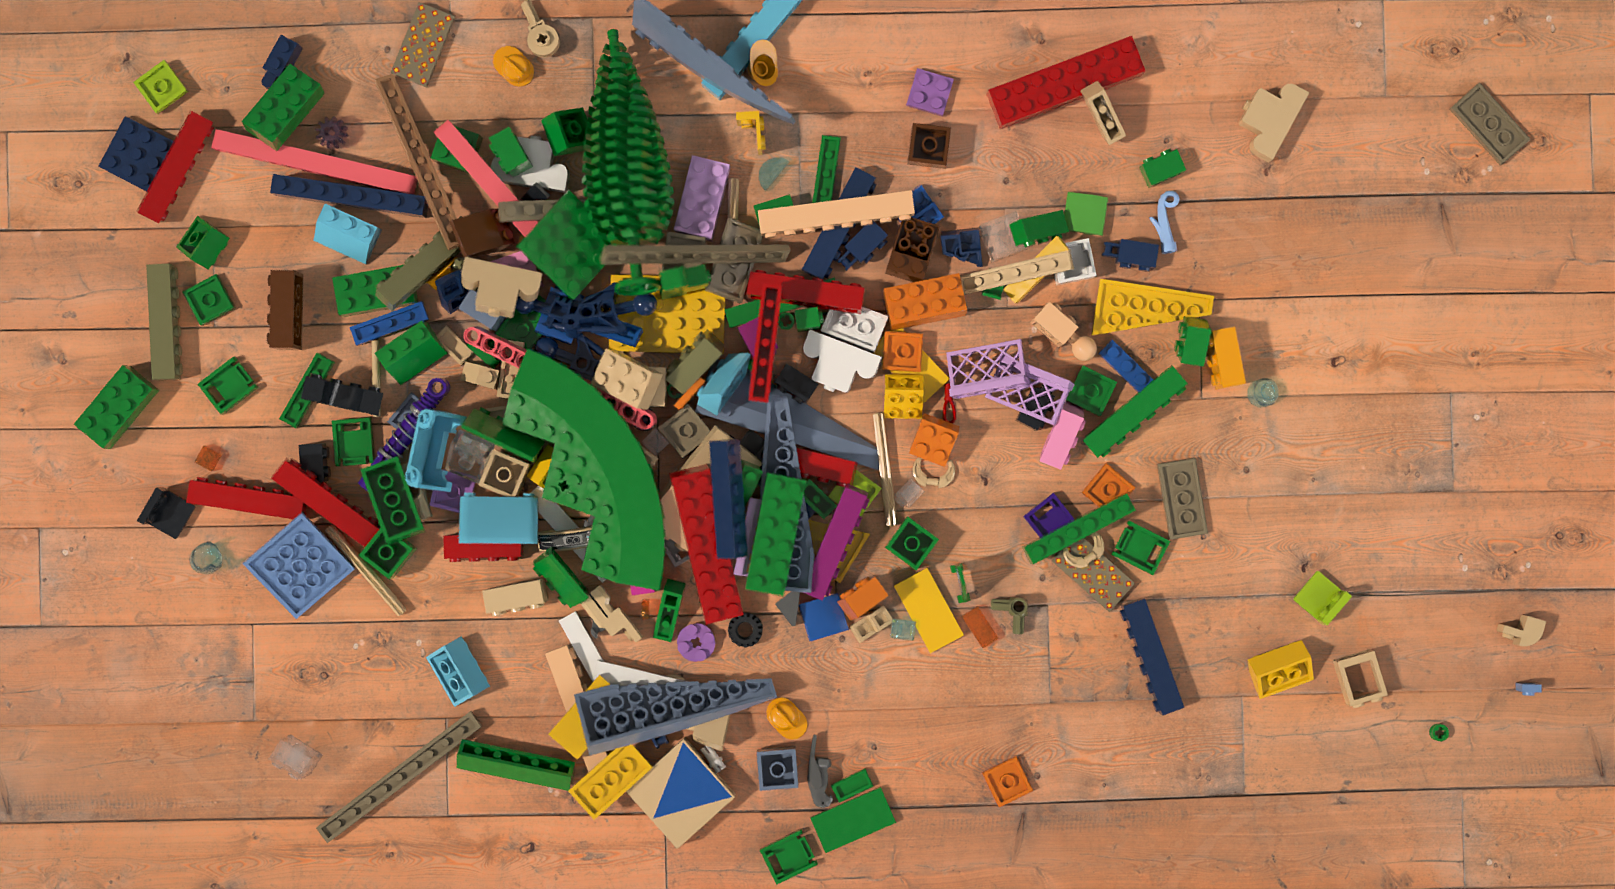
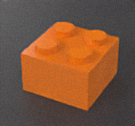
M924 413L911 444L909 454L945 467L958 436L960 426Z
M866 577L855 584V589L852 587L840 595L841 599L837 603L849 620L859 618L889 595L876 577Z

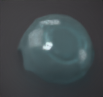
M1262 378L1250 384L1247 396L1252 405L1258 408L1268 407L1278 399L1279 388L1272 379Z

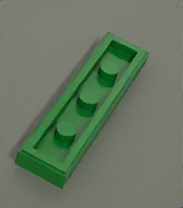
M822 135L812 203L832 201L841 137Z
M316 353L281 414L280 420L294 428H298L313 402L301 399L305 377H310L311 373L322 375V379L325 380L335 363L334 361L320 353Z

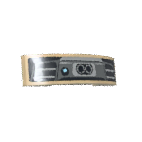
M592 526L561 531H539L538 549L539 551H546L552 547L555 551L587 548Z

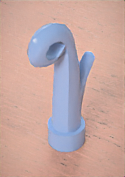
M1166 191L1160 196L1157 206L1158 221L1154 217H1150V221L1155 226L1160 237L1162 254L1177 251L1166 207L1172 208L1179 203V195L1174 191ZM1168 197L1174 198L1172 203H1168L1166 200Z

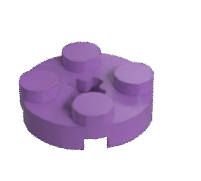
M693 623L684 627L677 638L678 651L685 659L693 662L703 661L713 653L716 644L711 629L701 623ZM696 637H699V642L702 644L701 646L697 645V647L695 648L693 647L691 639H696Z

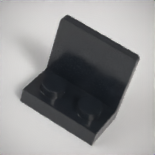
M787 363L779 376L774 380L776 389L784 394L786 392L791 393V398L799 404H802V402L807 403L819 385Z
M156 487L137 521L143 525L150 524L170 537L177 539L196 506L186 503V500L164 487Z

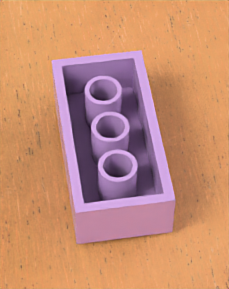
M692 155L674 227L675 233L705 237L707 241H713L730 172V164Z

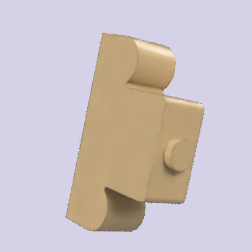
M1287 84L1278 91L1277 96L1260 88L1254 93L1251 100L1247 99L1242 108L1245 111L1239 120V125L1258 135L1250 142L1251 153L1268 163L1273 160L1309 94L1308 91L1297 85Z
M465 257L462 268V285L468 290L478 288L475 302L476 311L488 313L492 317L503 316L513 318L518 296L526 302H532L538 297L542 273Z

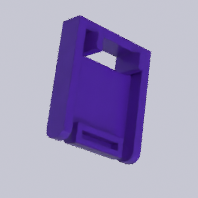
M1054 493L1050 494L1023 516L1038 537L1074 519ZM1046 503H1049L1052 508L1038 519L1034 513Z

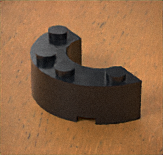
M311 373L310 377H305L301 399L361 413L379 415L383 398L380 388L369 386V389H362V385L350 383V386L342 384V380L331 378L330 381L322 379V375Z

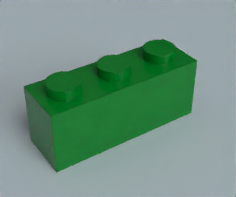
M1063 210L1023 218L1009 224L1015 246L1024 245V248L1035 245V242H1038V245L1049 242L1050 238L1053 240L1056 236L1062 239V235L1069 232Z

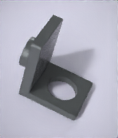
M749 429L741 439L740 444L763 463L764 439Z

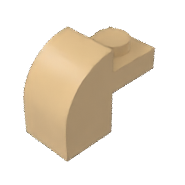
M1521 615L1517 629L1498 624L1496 631L1503 633L1502 637L1514 640V645L1530 646L1541 638L1546 621Z

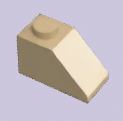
M465 361L460 380L498 390L500 371Z

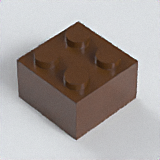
M913 123L907 165L945 169L947 166L951 127Z

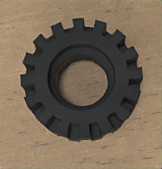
M743 612L744 615L732 618L729 623L728 633L733 643L739 647L747 648L760 640L763 626L755 614ZM743 622L750 623L753 627V633L749 637H742L738 633V626Z

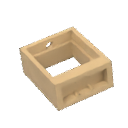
M1368 649L1333 660L1346 705L1358 708L1364 706V702L1370 700L1371 702H1378L1383 700L1382 697L1388 695L1374 650ZM1370 661L1378 691L1353 698L1344 668Z

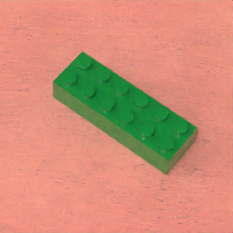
M767 473L745 589L784 596L806 480Z

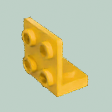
M759 111L736 112L737 125L741 126L742 129H751L753 125H756L758 154L762 155V150H766L765 135H761V131H765L764 117L760 116Z
M885 374V418H922L923 375Z

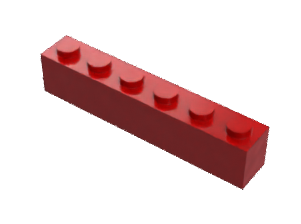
M190 110L136 210L137 213L158 224L160 221H165L169 213L167 211L169 204L173 205L177 199L178 194H176L178 187L182 188L187 180L185 177L187 170L191 171L196 163L193 160L197 153L200 154L205 146L203 143L205 137H210L214 129L212 121Z
M763 270L750 271L747 297L749 299L761 300L763 283L782 285L781 303L855 314L862 313L865 288L861 287L860 284L850 283V285H843L840 281H831L829 283L823 282V279L820 278L807 280L799 275L786 277L783 273H774L772 275L766 274L767 272Z
M763 283L749 401L769 403L782 285Z
M285 458L271 479L362 546L366 547L380 529L379 521L372 516L369 518L363 514L364 511L359 506L350 505L347 502L348 499L341 493L335 494L331 491L333 488L326 482L320 483L316 480L317 476L314 473L301 469V464L295 459L291 458L289 460Z
M197 477L196 480H190L186 503L294 519L301 512L306 515L307 505L293 494H284V490L272 489V492L265 491V487L254 486L253 489L246 488L247 484L235 483L234 486L227 485L228 481L216 480L215 483L208 482L209 478Z

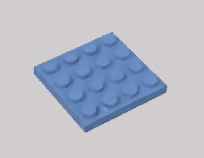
M303 512L243 562V565L296 619L355 569L352 563Z

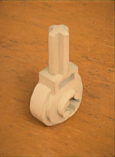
M530 0L524 1L521 7L530 24L528 26L530 32L527 39L528 47L538 57H550L557 52L560 46L559 35L553 27L546 25L543 19H539Z

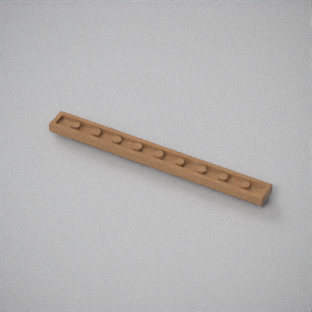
M394 74L375 79L377 89L448 251L459 247V244L449 221L457 218Z

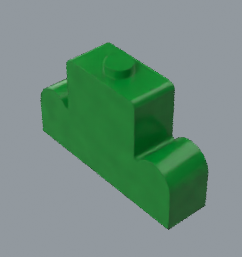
M705 264L660 271L658 280L661 281V299L678 297L687 294V292L708 288L709 281H711L710 271L706 270Z

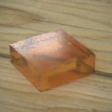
M203 445L195 463L209 471H213L222 454Z

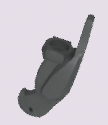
M814 734L810 749L807 781L814 804L817 807L825 808L832 802V795L828 796L825 793L828 785V768L832 763L831 759L816 757L815 759L817 735Z

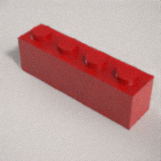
M796 448L801 477L810 479V475L818 477L817 481L825 483L833 480L836 481L837 486L846 487L847 484L853 485L857 462Z
M459 535L443 536L444 559H449V562H461V558H468L469 562H479L480 558H488V561H499V557H507V561H518L519 557L524 556L523 544L459 543Z

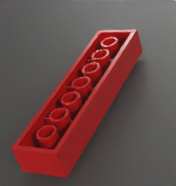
M1129 36L991 88L987 91V97L999 129L1084 98L1080 90L1096 81L1106 90L1140 77L1146 70L1133 36Z
M704 464L669 473L706 625L744 615L731 559H717L712 478L708 465Z

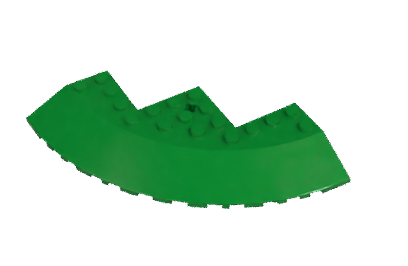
M528 348L511 387L502 425L555 443L542 498L595 516L581 570L616 583L659 591L664 572L663 563L666 548H664L666 533L663 523L665 518L659 499L660 492L654 481L655 476L650 463L647 462L643 454L644 450L637 438L635 439L629 429L630 426L622 415L620 416L616 412L613 404L608 402L594 385L587 383L582 379V376L574 373L564 364L552 360L551 357Z

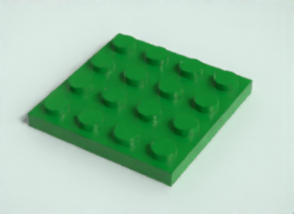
M568 190L516 247L561 291L574 300L606 265L602 264L600 259L606 245L602 242V238L593 230L594 225L588 218L589 210L585 209V205Z

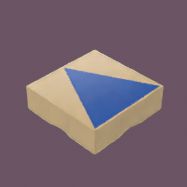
M686 737L681 739L651 770L626 791L677 849L734 799L736 795L718 773L716 774L707 765L703 756Z

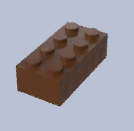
M271 270V275H268L270 294H268L267 303L270 306V313L267 315V324L270 325V333H267V344H269V348L277 350H302L303 274L294 270Z

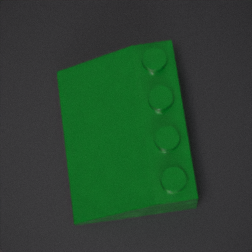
M482 407L479 410L474 408L462 424V429L536 463L545 444L541 438L502 425L503 417L498 415L497 418L489 415L490 411Z

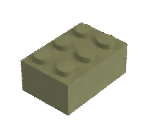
M708 329L704 333L701 331L694 338L692 346L687 345L682 350V355L679 359L675 358L668 365L666 380L681 394H684L722 355L724 344Z

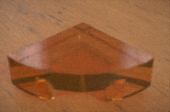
M643 599L641 602V619L648 620L650 619V599Z

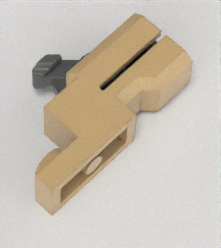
M599 585L590 592L589 598L580 603L591 616L593 621L591 634L594 638H598L599 632L605 629L612 637L623 628L626 629L624 633L630 641L634 640L637 642L643 637L621 607H618L616 610L610 603L611 596L602 585Z

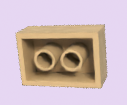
M605 349L591 384L637 409L648 410L663 374L617 350Z
M545 578L482 591L486 614L492 613V616L507 613L506 610L511 609V613L523 611L525 606H530V609L540 608L544 606L545 602L549 601Z

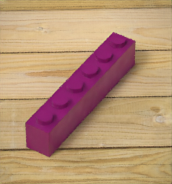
M850 484L846 485L813 563L811 593H803L822 601L825 595L829 596L833 587L830 585L832 578H837L840 568H837L839 561H844L848 552L844 549L847 544L851 545L855 536L852 533L854 526L858 527L861 522L862 516H859L862 509L866 510L870 499L867 498L868 492Z

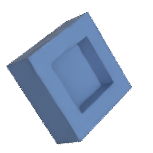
M1516 683L1515 690L1522 692V695L1534 696L1535 692H1541L1542 685L1537 683Z

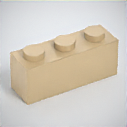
M1096 81L1080 90L1105 141L1111 145L1125 137L1126 134L1111 102L1099 82Z

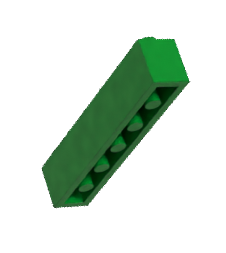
M1171 365L1082 440L1097 458L1099 456L1105 457L1112 451L1110 449L1111 446L1115 443L1117 445L1121 444L1126 439L1125 435L1128 432L1134 433L1141 427L1140 423L1145 418L1147 421L1156 415V409L1160 406L1162 408L1167 406L1171 402L1170 398L1176 394L1178 396L1187 389L1185 385L1188 383Z
M1123 493L1022 546V549L1030 564H1035L1136 511L1128 494Z
M462 739L457 752L456 768L568 791L571 788L574 777L575 762Z

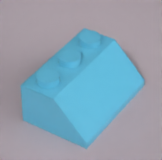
M324 204L317 219L313 241L367 264L382 230L339 209Z
M734 353L728 354L725 360L721 359L717 365V371L709 375L707 385L699 389L697 405L718 415L746 376L751 354Z
M462 636L426 657L454 707L490 687L486 676L482 673L477 660L471 654Z

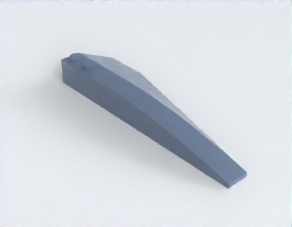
M634 0L632 25L636 29L635 33L641 39L647 38L653 48L663 50L691 72L741 102L788 123L794 124L796 122L793 116L772 99L768 101L769 98L760 89L756 88L754 90V86L745 77L741 76V78H738L739 75L734 71L735 69L710 49L705 50L706 47L696 38L691 39V36L680 25L676 28V24L664 12L647 0Z
M719 359L710 366L703 385L704 387L707 385L709 375L717 371ZM748 369L746 376L718 415L709 412L699 405L696 406V413L765 434L767 403L749 401L752 372ZM771 383L770 395L788 397L795 444L841 459L854 461L876 470L879 469L877 447L804 402L799 404L791 398V394L787 392L785 394L775 388L776 385Z
M770 395L769 403H767L760 500L763 498L767 473L801 479L787 396ZM803 495L785 591L811 593L814 551L805 497Z

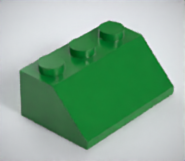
M420 321L375 352L385 370L400 385H403L448 354L427 321Z
M552 547L548 548L533 561L534 571L538 576H544L547 580L545 582L551 591L555 590L559 594L558 599L564 606L567 604L572 608L589 598L588 589Z

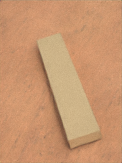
M1067 250L962 275L960 279L965 295L1072 270L1074 265L1071 252Z

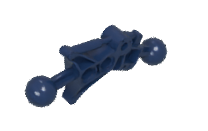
M614 282L607 288L586 297L581 302L569 300L567 297L563 298L559 295L551 305L539 301L537 298L532 302H526L518 296L515 309L521 314H529L536 311L548 315L546 321L547 328L552 329L555 327L557 330L565 332L569 338H577L582 332L620 334L625 336L628 334L627 327L619 321L617 315L637 312L641 316L651 315L657 308V300L653 294L635 296L633 301L616 304L618 294L615 293V284L617 282Z
M582 333L576 338L578 343L576 354L558 348V344L552 338L545 337L537 341L534 348L535 351L551 357L552 360L556 359L571 365L570 370L592 381L595 369L600 363L599 360L594 359L591 350L601 357L605 351ZM580 359L587 360L585 368H578L577 363ZM648 415L643 416V422L646 425H649L651 422ZM634 426L636 429H638V430H640V431H649V430H651V429L653 428V427H651V428H649V429H645V430H644V429H641V428H639V427H637V426Z

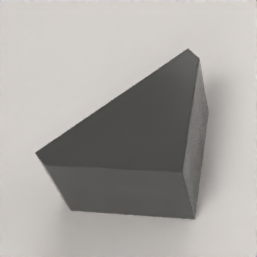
M790 591L775 603L791 626H796L800 592Z

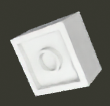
M1089 238L1065 243L1071 250L1074 269L1055 273L1056 286L1096 277Z

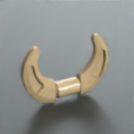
M918 457L914 462L912 468L913 476L920 485L926 487L927 484L942 488L946 487L954 478L955 467L951 460H948V471L939 479L927 477L920 468L922 458Z
M1097 532L1091 534L1094 539L1093 552L1084 558L1071 555L1067 547L1063 549V556L1071 566L1076 568L1088 567L1087 564L1096 558L1099 559L1103 555L1104 542Z

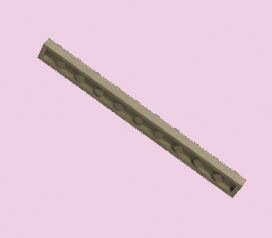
M780 244L604 246L600 259L602 264L785 262L790 253L789 245Z
M470 711L316 827L324 840L329 843L460 744L462 739L465 740L481 728V723Z

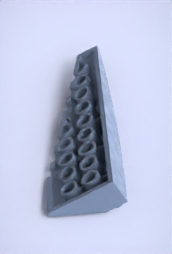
M747 679L746 681L728 680V682L708 681V683L692 681L667 682L666 684L648 683V685L628 684L627 686L612 684L574 694L590 756L697 726L776 698L777 694L772 679Z

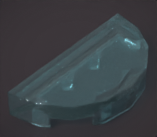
M772 158L762 164L759 170V182L765 192L790 161L784 158Z

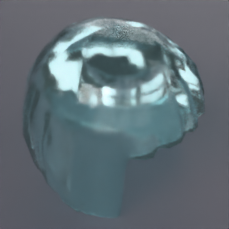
M210 541L198 545L190 554L191 568L200 574L210 575L222 567V554L217 546Z

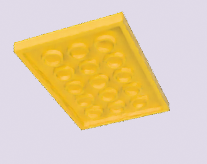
M611 275V284L631 278V275ZM643 275V277H653L658 279V276ZM705 289L687 292V294L662 300L659 290L651 293L657 300V308L653 314L641 316L637 312L617 315L620 321L643 329L636 347L609 339V349L619 352L681 353L687 345L692 346L694 338L701 331L704 333L708 329L724 344L725 298L707 292ZM617 295L616 304L633 301L635 296Z

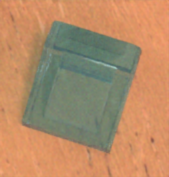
M893 619L890 637L914 641L916 622Z

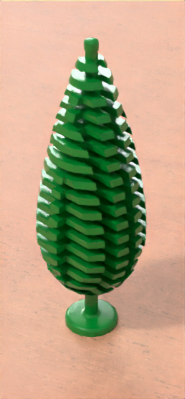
M610 29L607 32L609 44H605L602 50L604 54L600 56L599 60L601 67L597 69L596 73L598 76L595 81L594 96L590 99L593 107L589 106L588 110L592 118L588 117L587 120L588 128H586L583 150L586 151L583 154L582 160L585 162L582 166V172L585 173L582 178V184L586 185L583 189V196L587 197L584 205L585 209L589 210L588 218L594 225L593 230L602 238V242L606 246L657 245L659 240L664 237L662 231L667 230L670 224L669 220L673 214L671 208L674 206L675 199H672L671 195L674 193V189L672 186H669L673 180L672 175L668 174L671 168L666 159L668 156L667 150L663 147L665 142L663 136L660 135L661 129L656 122L657 117L655 112L651 110L652 103L647 97L643 96V94L648 96V93L640 85L641 79L637 75L635 65L632 64L633 59L631 55L626 52L627 48L618 40L619 31L617 29ZM630 264L631 278L621 280L615 284V293L624 296L651 294L661 289L660 280L653 277H643L642 264Z

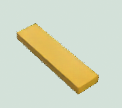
M1056 236L1035 258L1070 249L1059 236ZM1045 276L1008 284L1003 290L1015 304H1018Z

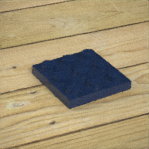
M125 116L98 167L147 192L174 141Z

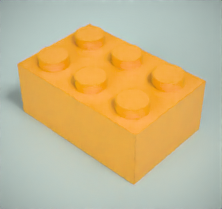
M1235 327L1211 331L1207 364L1212 369L1213 375L1210 376L1212 386H1215V389L1218 390L1246 384Z

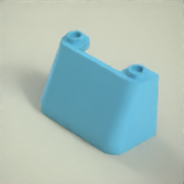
M424 409L419 413L405 475L408 485L422 489L451 492L452 482H448L445 478L448 471L441 470L449 433L456 434V427L462 426L467 419L466 416Z
M464 493V497H460L459 543L538 544V498L530 493H524L523 497H476V493Z

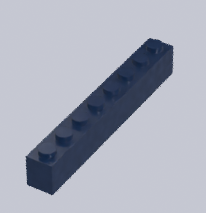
M273 174L270 193L275 196L427 218L428 203L425 196Z

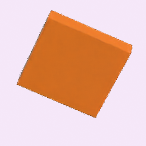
M885 331L882 370L921 372L923 334Z
M700 377L674 406L681 410L702 387L705 381Z
M1105 463L1081 493L1094 504L1100 506L1123 493H1127L1129 496L1136 487Z
M1016 755L982 772L999 808L1033 791Z

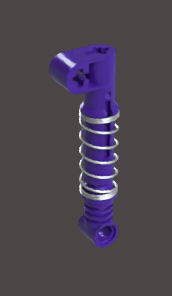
M434 378L429 381L426 388L427 392H423L424 396L421 395L418 401H414L411 404L410 410L412 414H404V420L398 422V428L392 431L390 439L385 440L386 445L380 447L377 452L378 456L371 465L397 456L398 458H403V452L406 449L409 450L408 446L414 438L419 413L424 409H436V404L440 403L438 400L441 401L449 393L450 384L446 379ZM438 382L443 385V390L440 393L435 390V385ZM362 476L358 484L365 490H367V487Z

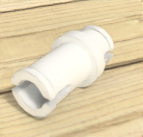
M706 746V748L700 749L710 763L709 767L713 768L716 774L726 767L722 762L723 758L718 756L714 748Z

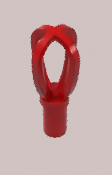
M950 383L944 384L943 420L954 424L957 417L956 407L953 398L950 396ZM948 402L951 404L953 413L951 421L946 419Z

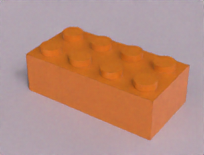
M959 273L884 288L883 291L891 331L966 316L967 305Z

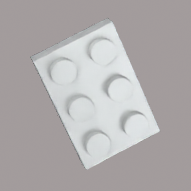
M862 307L861 314L829 310L821 333L875 353L888 316Z

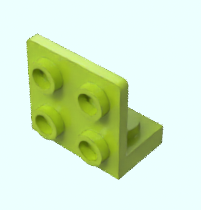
M1316 571L1293 600L1322 625L1328 626L1352 596L1347 591L1339 589L1321 572Z

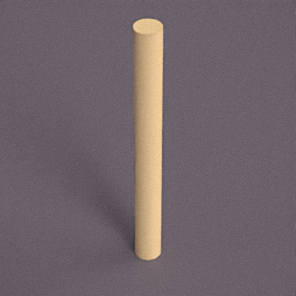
M372 340V387L380 388V361L375 355V352L380 349L379 340ZM380 406L379 415H378V416L373 415V417H381V406Z

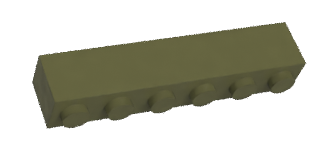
M440 231L433 236V241L429 244L425 243L420 247L418 254L408 257L403 267H397L393 270L388 280L384 279L376 286V297L392 312L461 252L460 247L448 251Z
M169 263L146 265L152 380H181V375L183 374V366L180 364L182 347L179 344L181 328L178 325L180 308L177 306L179 289L176 287L178 270L175 268V265Z

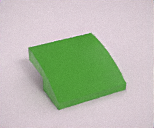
M1068 192L1064 216L1069 231L1103 236L1108 197Z

